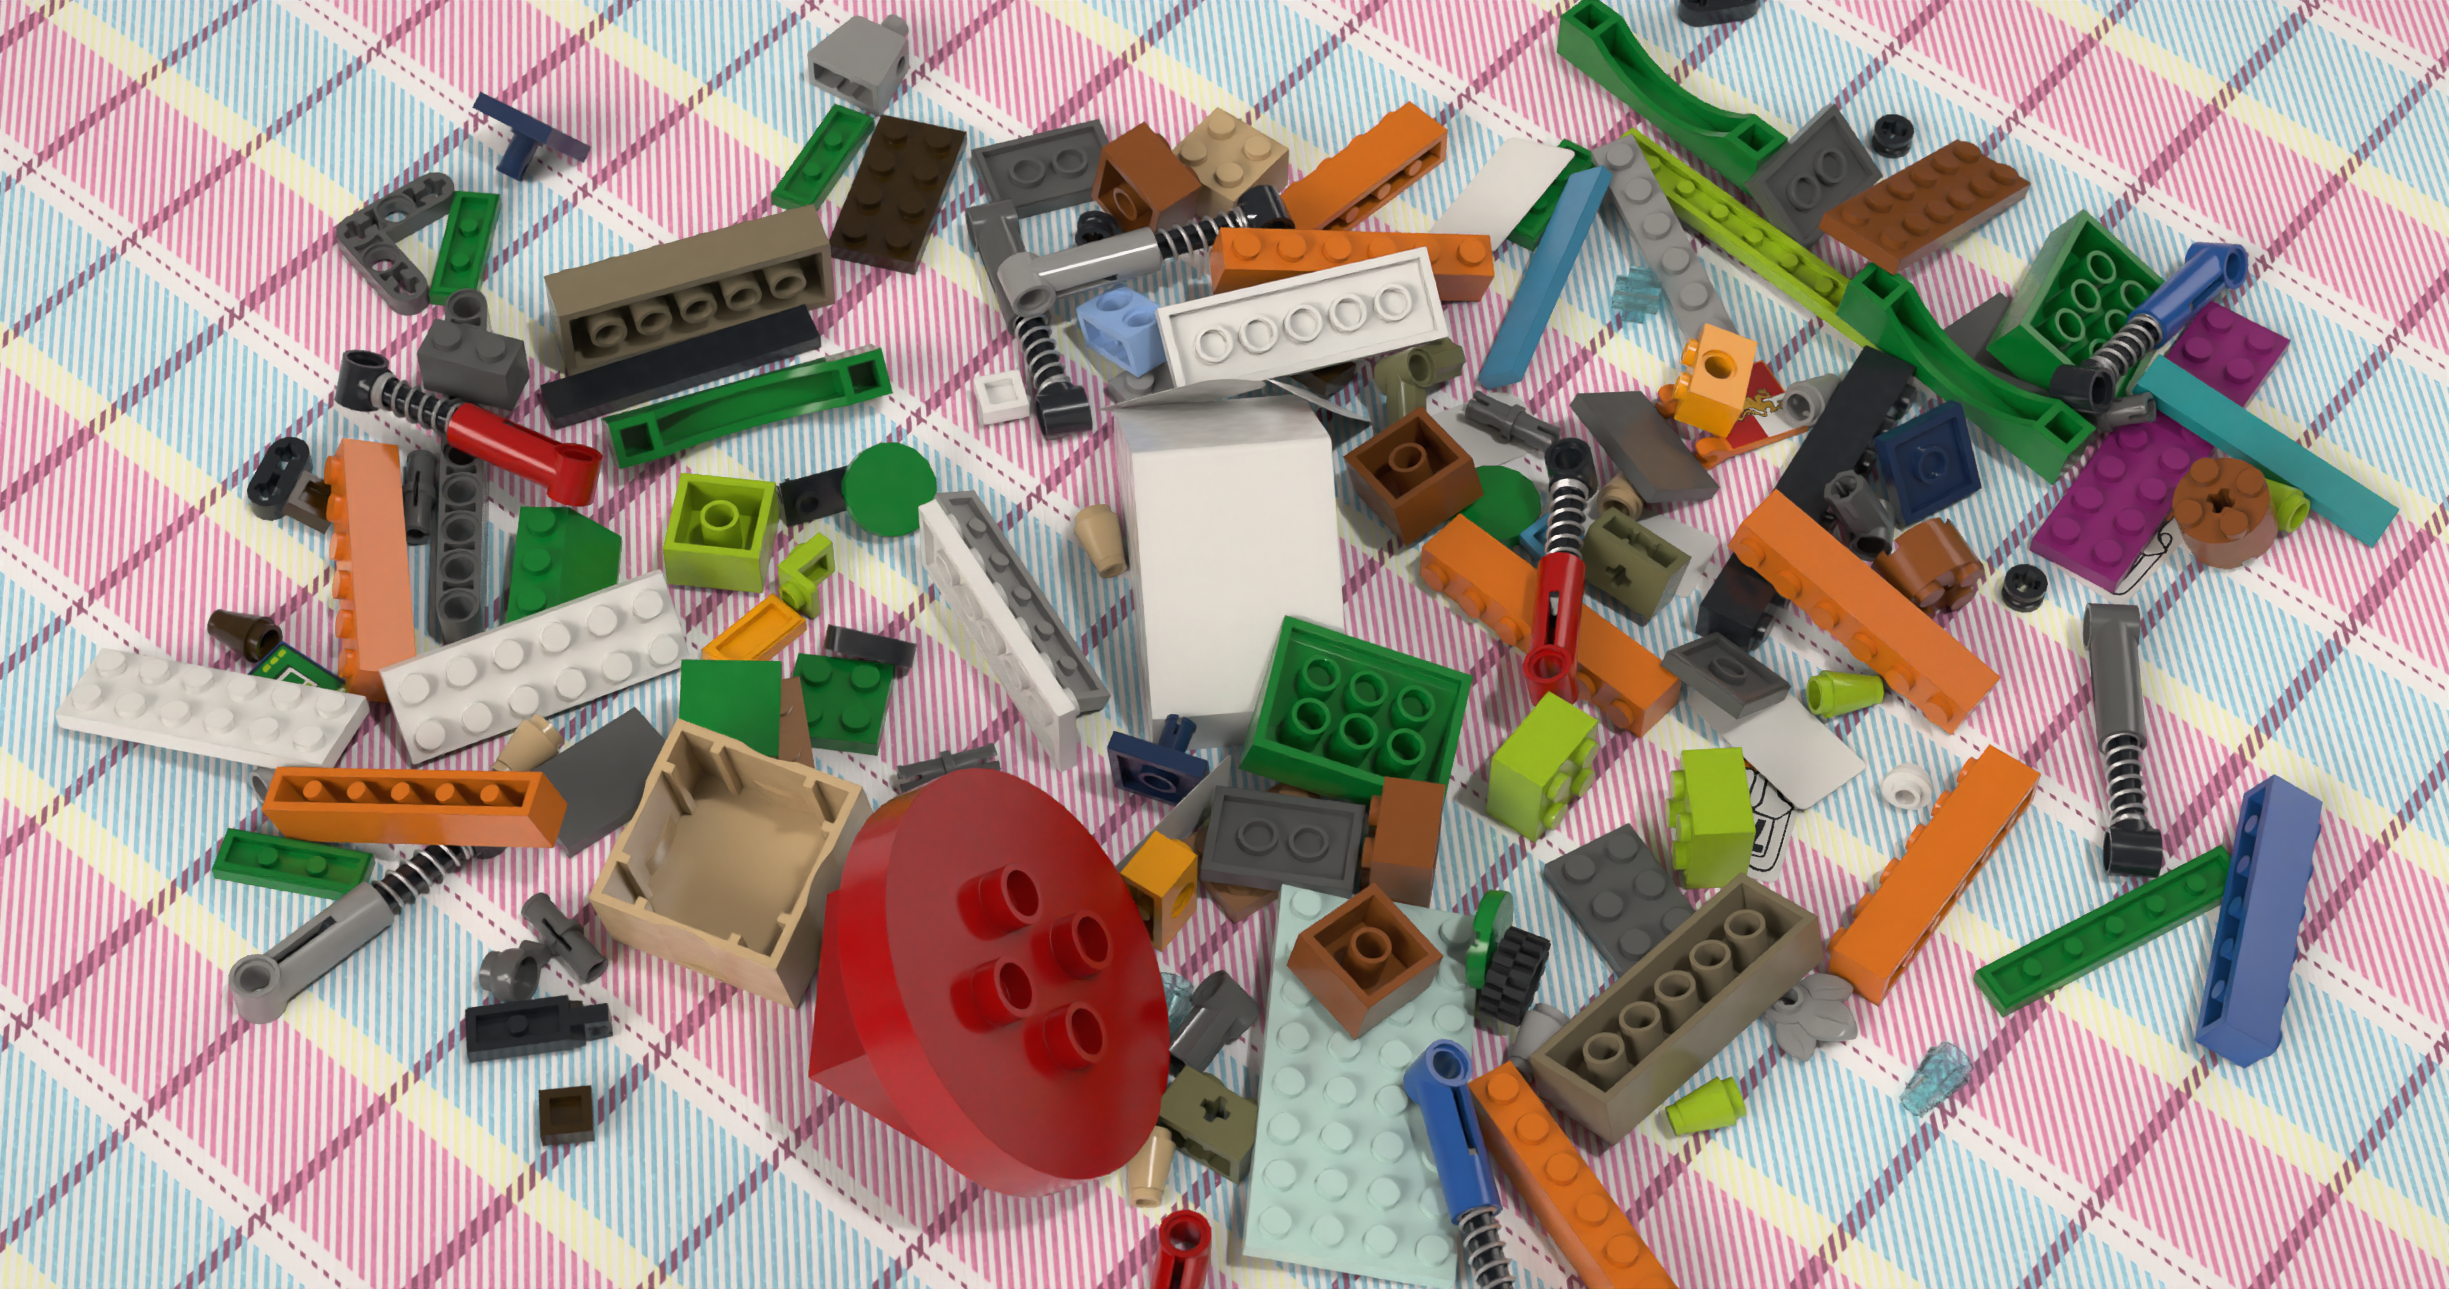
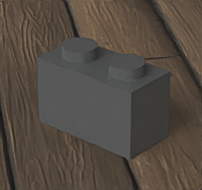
M436 318L417 351L425 390L511 412L530 378L524 340Z

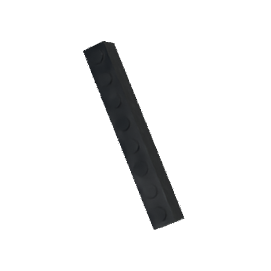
M1865 345L1773 491L1775 489L1780 491L1832 535L1838 517L1835 516L1836 514L1824 498L1825 485L1831 482L1839 472L1854 470L1858 476L1862 475L1867 478L1870 475L1878 458L1874 438L1897 427L1898 419L1896 418L1900 411L1907 414L1915 401L1918 388L1912 385L1916 366ZM1733 552L1699 606L1695 633L1704 637L1714 632H1719L1749 654L1757 641L1764 643L1769 637L1776 617L1773 615L1777 608L1786 609L1791 600L1781 596L1769 581L1753 568L1743 564Z

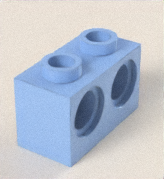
M1118 283L1076 308L1086 346L1139 378L1167 361L1155 315V310L1162 306L1149 300L1143 293H1137L1124 284Z

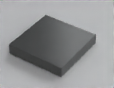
M1714 632L1668 650L1660 664L1736 720L1785 700L1791 688L1788 681L1719 632Z

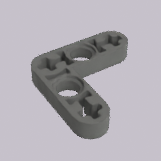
M432 172L422 175L346 217L336 228L337 241L342 255L397 314L404 316L416 315L425 310L430 303L429 287L425 276L401 251L396 243L450 213L455 187L452 179L446 174ZM401 210L408 213V216L399 222H391L385 219L393 211ZM381 259H389L395 262L394 266L385 271H377L371 268L376 261ZM401 280H402L403 287H404L409 293H411V295H409V294H408L407 292H405V291L400 293V289H399V284H398V283H399Z

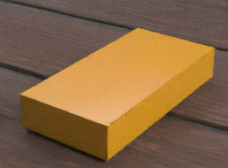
M772 593L701 649L703 660L769 661L807 630L806 619Z

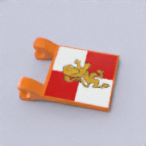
M1763 360L1753 363L1743 410L1727 438L1711 433L1713 437H1705L1696 442L1695 449L1699 454L1694 456L1706 471L1713 469L1729 457L1809 430V426L1797 425L1786 417L1782 408L1785 390ZM1675 384L1664 385L1658 390V396L1662 401L1656 402L1654 407L1664 419L1674 417L1678 403L1677 399L1672 398Z

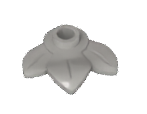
M1820 973L1807 976L1781 997L1795 1001L1794 1004L1785 1005L1777 1000L1763 1013L1765 1018L1775 1025L1776 1041L1779 1046L1791 1056L1806 1062L1812 1057L1817 1040L1848 1041L1856 1039L1858 1035L1855 1018L1844 1004L1851 996L1854 988L1845 979L1835 975Z

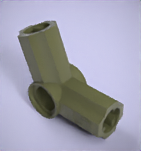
M1450 338L1385 356L1377 361L1374 368V378L1378 389L1386 396L1387 427L1420 406L1427 412L1426 388L1462 375V367L1466 362L1462 346L1456 345Z

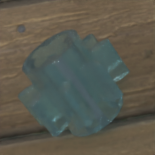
M1630 265L1628 276L1616 274L1611 309L1622 310V321L1643 324L1645 314L1657 315L1662 281L1651 279V268Z

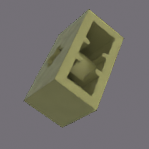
M1614 507L1608 509L1589 526L1583 540L1584 545L1579 550L1586 566L1585 579L1591 585L1601 588L1626 604L1633 612L1641 614L1649 620L1673 600L1692 558Z
M1186 1065L1162 1095L1160 1114L1155 1126L1171 1131V1141L1176 1144L1177 1150L1239 1186L1250 1171L1258 1113L1257 1100L1250 1097L1243 1098L1227 1089L1223 1082L1213 1074L1208 1072L1200 1073Z

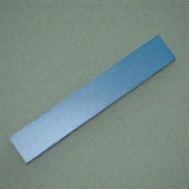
M1604 165L1569 176L1478 377V381L1487 390L1522 381L1612 180L1613 175Z

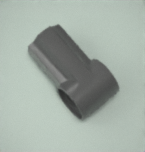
M1854 470L1839 472L1831 482L1825 485L1824 498L1850 535V551L1861 560L1873 562L1883 550L1889 557L1893 548L1896 519L1895 507L1890 502L1877 498L1865 478L1858 476Z
M1224 970L1212 973L1200 983L1191 999L1194 1007L1170 1036V1064L1180 1071L1188 1065L1200 1073L1204 1072L1229 1039L1236 1038L1248 1030L1259 1015L1260 1006Z

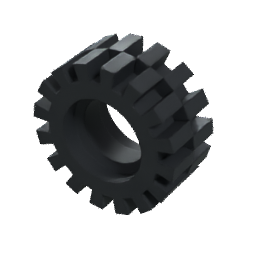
M1509 926V929L1504 934V938L1501 939L1498 945L1497 953L1493 956L1491 968L1488 969L1487 980L1481 991L1482 996L1479 1000L1478 1012L1516 1027L1521 1025L1524 1013L1528 1011V1008L1533 1003L1535 992L1538 991L1540 985L1539 981L1546 968L1545 963L1548 960L1551 947L1549 939L1514 926Z

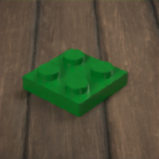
M798 653L793 677L800 676L811 748L878 756L896 676L895 665Z

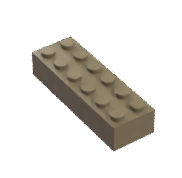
M814 204L796 209H788L781 213L751 221H743L729 227L699 233L688 238L654 245L647 249L617 257H609L602 261L572 269H564L560 272L544 276L553 333L569 376L802 304L806 305L808 311L835 304L830 242Z
M1739 873L1530 1055L1539 1098L1615 1146L1824 959L1818 916L1747 875Z

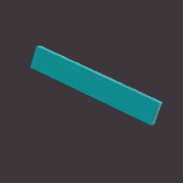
M2160 354L2152 362L2132 391L2135 395L2150 392L2153 398L2147 402L2155 400L2156 409L2230 457L2251 464L2260 470L2265 478L2302 490L2304 497L2310 501V508L2372 549L2400 510Z

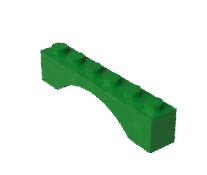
M1581 0L1560 16L1556 51L1559 55L1751 198L1753 197L1744 183L1788 141L1786 136L1756 114H1739L1722 110L1686 91L1670 78L1648 55L1633 35L1624 18L1602 1Z
M1870 262L1848 283L1836 315L1884 353L1916 366L1914 377L1946 402L1953 400L1962 403L1964 415L1967 419L2053 486L2081 459L2096 427L2060 399L2040 396L2019 389L1996 377L1976 363L1938 325L1922 302L1914 285L1899 273L1892 275L1873 262Z
M869 344L601 418L612 462L619 469L663 458L728 434L791 417L853 405L892 394L893 390L882 348Z

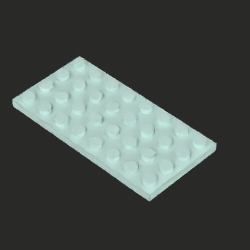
M1282 884L1278 892L1257 1097L1256 1133L1251 1155L1241 1255L1438 1289H1452L1456 1280L1459 1227L1452 1224L1420 1106L1408 1096L1404 1088L1403 1077L1406 1069L1436 1040L1447 1039L1460 1044L1471 1058L1476 988H1471L1466 982L1465 969L1467 949H1470V944L1474 945L1476 932L1473 931L1474 926H1472L1475 916L1393 902L1443 955V959L1428 989L1354 1040L1286 966L1298 934L1349 899Z

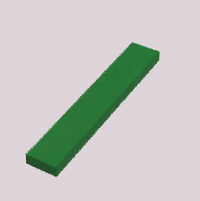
M2219 845L1976 970L1973 980L2002 1018L2221 905L2231 856L2222 845Z

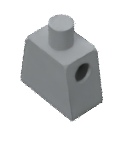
M895 14L888 15L880 25L860 15L851 17L807 53L810 84L880 117L909 70L908 40L905 38L909 32L908 25L901 17Z

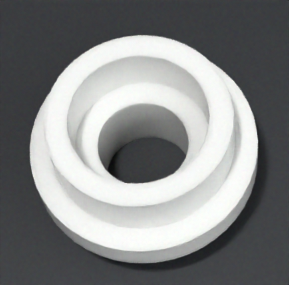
M1902 763L1886 774L1882 784V792L1892 805L1906 810H1916L1929 803L1933 786L1925 769L1916 764Z

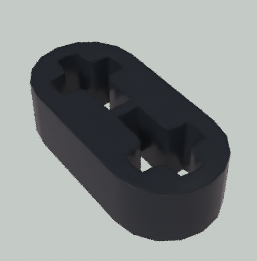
M1679 0L1678 15L1682 22L1693 27H1707L1744 21L1756 15L1760 0Z
M297 437L280 438L268 448L247 488L250 506L256 517L262 520L273 521L286 516L281 512L304 470L310 473L313 470L309 446L304 440ZM282 461L288 462L285 469H283ZM276 487H277L279 496L272 495V494L274 493Z
M828 624L823 645L824 649L912 668L917 647L916 643Z

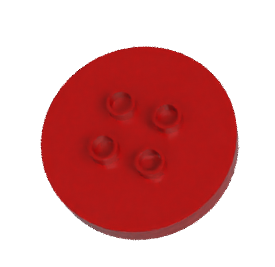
M985 768L957 770L890 799L866 820L856 835L845 862L840 889L827 894L808 1078L931 1150L951 1168L970 1181L988 1190L1007 1196L1022 1198L1044 1197L1108 1175L1123 1167L1143 1147L1157 1123L1161 1109V1097L1166 1092L1168 1083L1170 1031L1163 981L1148 931L1125 882L1114 864L1090 832L1061 803L1032 783L1010 773Z

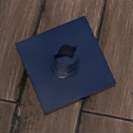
M481 91L472 107L511 127L510 132L514 133L495 170L519 182L523 181V176L538 146L543 148L545 144L583 163L591 149V146Z
M1949 400L1874 438L1890 503L1896 510L1895 523L1907 527L1982 488L1962 403Z
M1169 714L1157 744L1113 731L1107 746V753L1114 787L1176 807L1210 773L1208 760L1186 754L1197 725L1184 716L1179 725L1177 724L1179 715Z

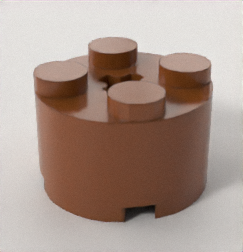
M2204 457L2192 464L2190 471L2183 476L2175 489L2172 501L2175 520L2186 546L2196 559L2203 564L2219 569H2233L2243 566L2242 562L2254 556L2259 558L2273 544L2279 526L2275 504L2263 473L2251 464L2234 458L2212 459Z
M1941 517L1926 520L1901 534L1895 539L1899 548L1889 557L1883 550L1870 567L1932 620L1936 615V611L1948 605L1951 610H1958L1968 604L1976 595L1972 589L1973 585L1985 572L1983 564L1953 522L1947 518L1946 523H1944Z

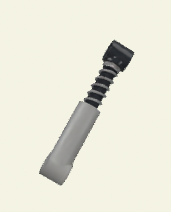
M1258 185L1242 194L1237 201L1236 208L1233 207L1228 211V214L1219 211L1216 218L1213 219L1205 215L1199 223L1190 219L1185 227L1174 224L1170 231L1166 232L1164 229L1159 228L1155 235L1149 227H1144L1041 257L1032 252H1020L1002 262L998 268L997 276L1014 313L1019 317H1035L1051 308L1056 300L1158 272L1161 270L1164 259L1173 257L1177 261L1179 259L1178 255L1185 253L1192 257L1194 255L1193 251L1203 249L1207 253L1209 247L1213 246L1221 227L1295 229L1296 227L1278 190L1271 185Z
M427 845L424 850L415 849L413 858L410 860H400L399 868L395 871L387 870L383 880H373L371 884L366 881L361 882L264 954L247 955L239 959L232 966L228 975L229 986L239 1014L249 1023L259 1025L271 1023L278 1019L286 1011L289 998L394 922L392 909L396 906L404 908L403 901L411 895L418 897V890L425 885L432 887V880L438 875L446 877V870L453 864L460 866V860H469L470 857L477 859L494 858L502 854L507 847ZM258 987H265L260 991L251 992Z

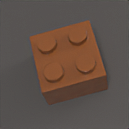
M1144 121L1102 147L1091 197L1105 213L1115 218L1118 227L1123 233L1149 227L1155 235L1159 228L1167 232L1171 230L1174 224L1185 227L1188 220L1194 219L1202 185L1196 172L1190 166L1183 165L1171 151L1167 140L1161 134L1155 133Z
M1422 406L1416 408L1343 456L1356 494L1405 546H1408L1484 496L1473 458Z
M1385 776L1382 796L1372 795L1368 820V825L1370 826L1368 837H1365L1361 863L1363 869L1359 892L1375 882L1392 902L1430 908L1440 843L1445 784Z
M1374 882L1299 933L1286 966L1356 1040L1428 989L1443 959V955Z

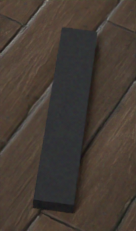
M802 304L540 385L541 395L555 428L559 429L822 347L821 337L806 305Z

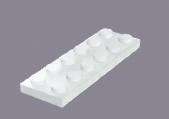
M1426 246L1169 305L1155 310L1174 388L1199 381L1222 378L1266 382L1268 379L1275 380L1441 341L1449 337Z
M936 499L919 506L922 565L1058 771L1061 773L1076 766L1077 744L1081 742V737L1076 726V716L1080 714V707L1075 695L1068 687L1062 689L1056 680L1055 668L1049 656L1045 652H1037L1032 644V635L1028 625L1022 617L1015 619L1009 610V602L1004 589L998 582L991 583L986 575V568L981 555L976 548L969 549L963 541V533L953 514L946 515Z
M657 569L381 668L379 673L410 761L415 765L516 728L523 719L529 721L535 714L546 717L681 667V659H691L663 572Z
M102 647L57 709L55 716L59 728L273 769L277 767L333 768L370 709L366 696Z

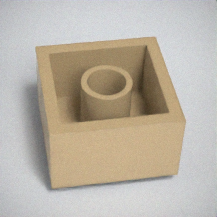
M1220 107L1211 112L1171 150L1183 165L1190 166L1196 172L1200 180L1202 189L1195 211V216L1200 219L1205 215L1212 219L1216 218L1219 211L1228 214V211L1233 207L1236 208L1237 201L1242 194L1258 185L1274 186L1279 193L1288 185L1289 148Z

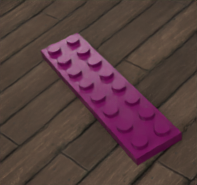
M2211 301L2197 314L2166 358L2242 408L2247 409L2287 353L2291 340ZM2156 409V419L2154 422L2115 427V431L2110 432L2034 535L2030 551L2068 569L2112 594L2115 593L2173 512V495L2180 480L2190 471L2195 461L2204 457L2212 458L2218 449L2158 409Z

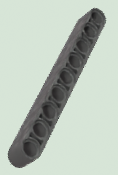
M465 288L455 291L447 298L445 321L493 333L487 300L482 292L476 289ZM442 394V398L446 397L451 405L473 403L491 411V406ZM444 435L441 436L436 610L443 641L448 645L486 631L490 463L452 447L448 444L447 436Z

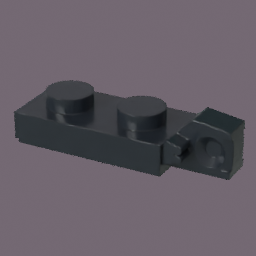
M568 995L465 1009L467 1056L470 1063L574 1050V1048L586 1046V1041L613 1036L612 1015L608 1003L584 1006L583 1001L569 1000Z

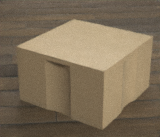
M677 718L646 780L639 807L631 821L619 834L588 899L614 941L797 1010L820 961L827 894L840 889L841 877L850 848L856 835L866 820L873 814L863 786L798 762L767 757L751 749L741 741Z

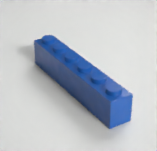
M2273 774L2243 795L2194 1038L2195 1042L2244 1069L2264 1057L2271 1056L2278 1049L2282 1040L2280 1027L2284 1007L2290 997L2288 985L2291 969L2298 955L2296 942L2299 926L2306 913L2304 900L2307 884L2314 870L2312 857L2315 842L2321 832L2319 820L2323 801L2276 774Z

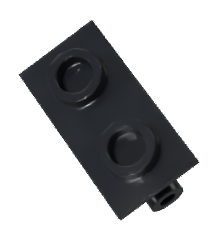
M847 466L794 480L787 478L784 479L783 483H779V486H776L777 496L780 504H783L787 525L792 526L847 511L841 486Z

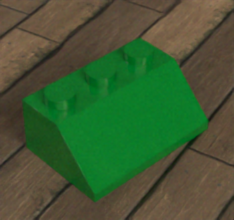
M520 506L506 624L618 584L623 544L622 536L569 507Z

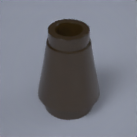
M217 609L212 613L207 623V631L210 636L215 637L251 663L260 662L283 639L281 628L275 624L272 618Z

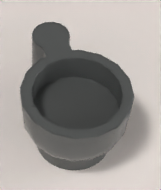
M523 940L519 948H509L502 952L490 951L484 957L479 971L481 988L492 992L498 1000L504 1003L532 999L539 984L541 968L551 959L552 954L549 951L548 945Z

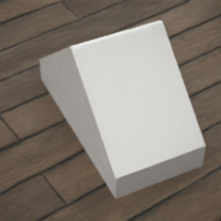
M1296 394L1115 408L1114 446L1151 742L1158 743L1166 724L1167 715L1177 714L1179 715L1177 724H1181L1184 716L1197 725L1187 750L1243 746L1284 616L1287 615L1345 634L1331 438L1306 399Z

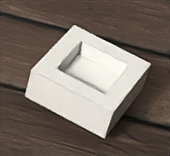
M1019 369L973 378L974 392L984 425L1030 416L1029 402Z

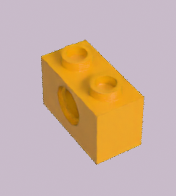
M1705 323L1697 339L1689 337L1680 358V364L1685 365L1686 369L1685 372H1680L1672 391V398L1678 400L1674 419L1727 438L1743 410L1758 342Z
M1155 830L1123 868L1120 876L1140 912L1152 946L1163 952L1197 910L1198 855L1183 841L1175 838L1169 839Z

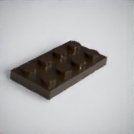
M881 114L829 239L831 258L916 275L968 144L967 132Z

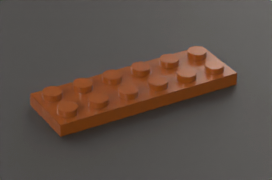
M1956 139L1825 212L1818 229L1892 275H1895L2024 199L2031 183L2020 177L2013 167L1997 163L1982 154L1980 148L1975 144Z

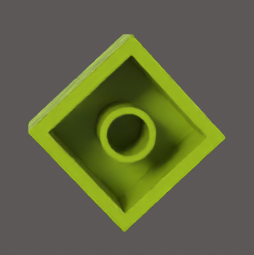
M681 472L663 545L668 584L763 593L780 519L776 482Z
M1548 691L1492 757L1486 813L1536 843L1547 828L1551 831L1556 829L1567 812V804L1575 795L1582 797L1594 780L1595 771L1592 770V763L1600 746L1596 742L1599 720Z
M1742 747L1682 750L1678 770H1671L1670 773L1672 798H1666L1665 802L1667 827L1675 828L1677 840L1672 841L1674 870H1682L1685 890L1723 888L1739 873L1747 875L1756 834Z

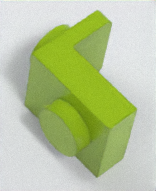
M820 532L806 543H800L795 546L788 557L777 565L780 585L778 591L782 600L793 610L797 611L800 609L811 619H814L821 613L817 586L836 571L833 542Z

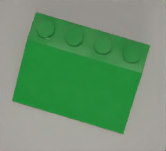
M2082 209L2048 235L1989 341L1986 350L2019 379L2049 391L2051 377L2058 366L2062 364L2078 365L2083 360L2093 357L2094 353L2101 349L2103 344L2110 341L2113 335L2119 333L2120 329L2127 325L2129 314L2165 281L2085 209ZM2157 349L2146 353L2142 360L2137 361L2136 366L2129 368L2126 375L2120 376L2119 381L2116 383L2115 398L2133 396L2132 391L2135 385L2145 373Z
M1285 615L1251 717L1238 769L1344 803L1366 805V810L1369 811L1372 795L1382 796L1385 776L1445 784V802L1473 676Z

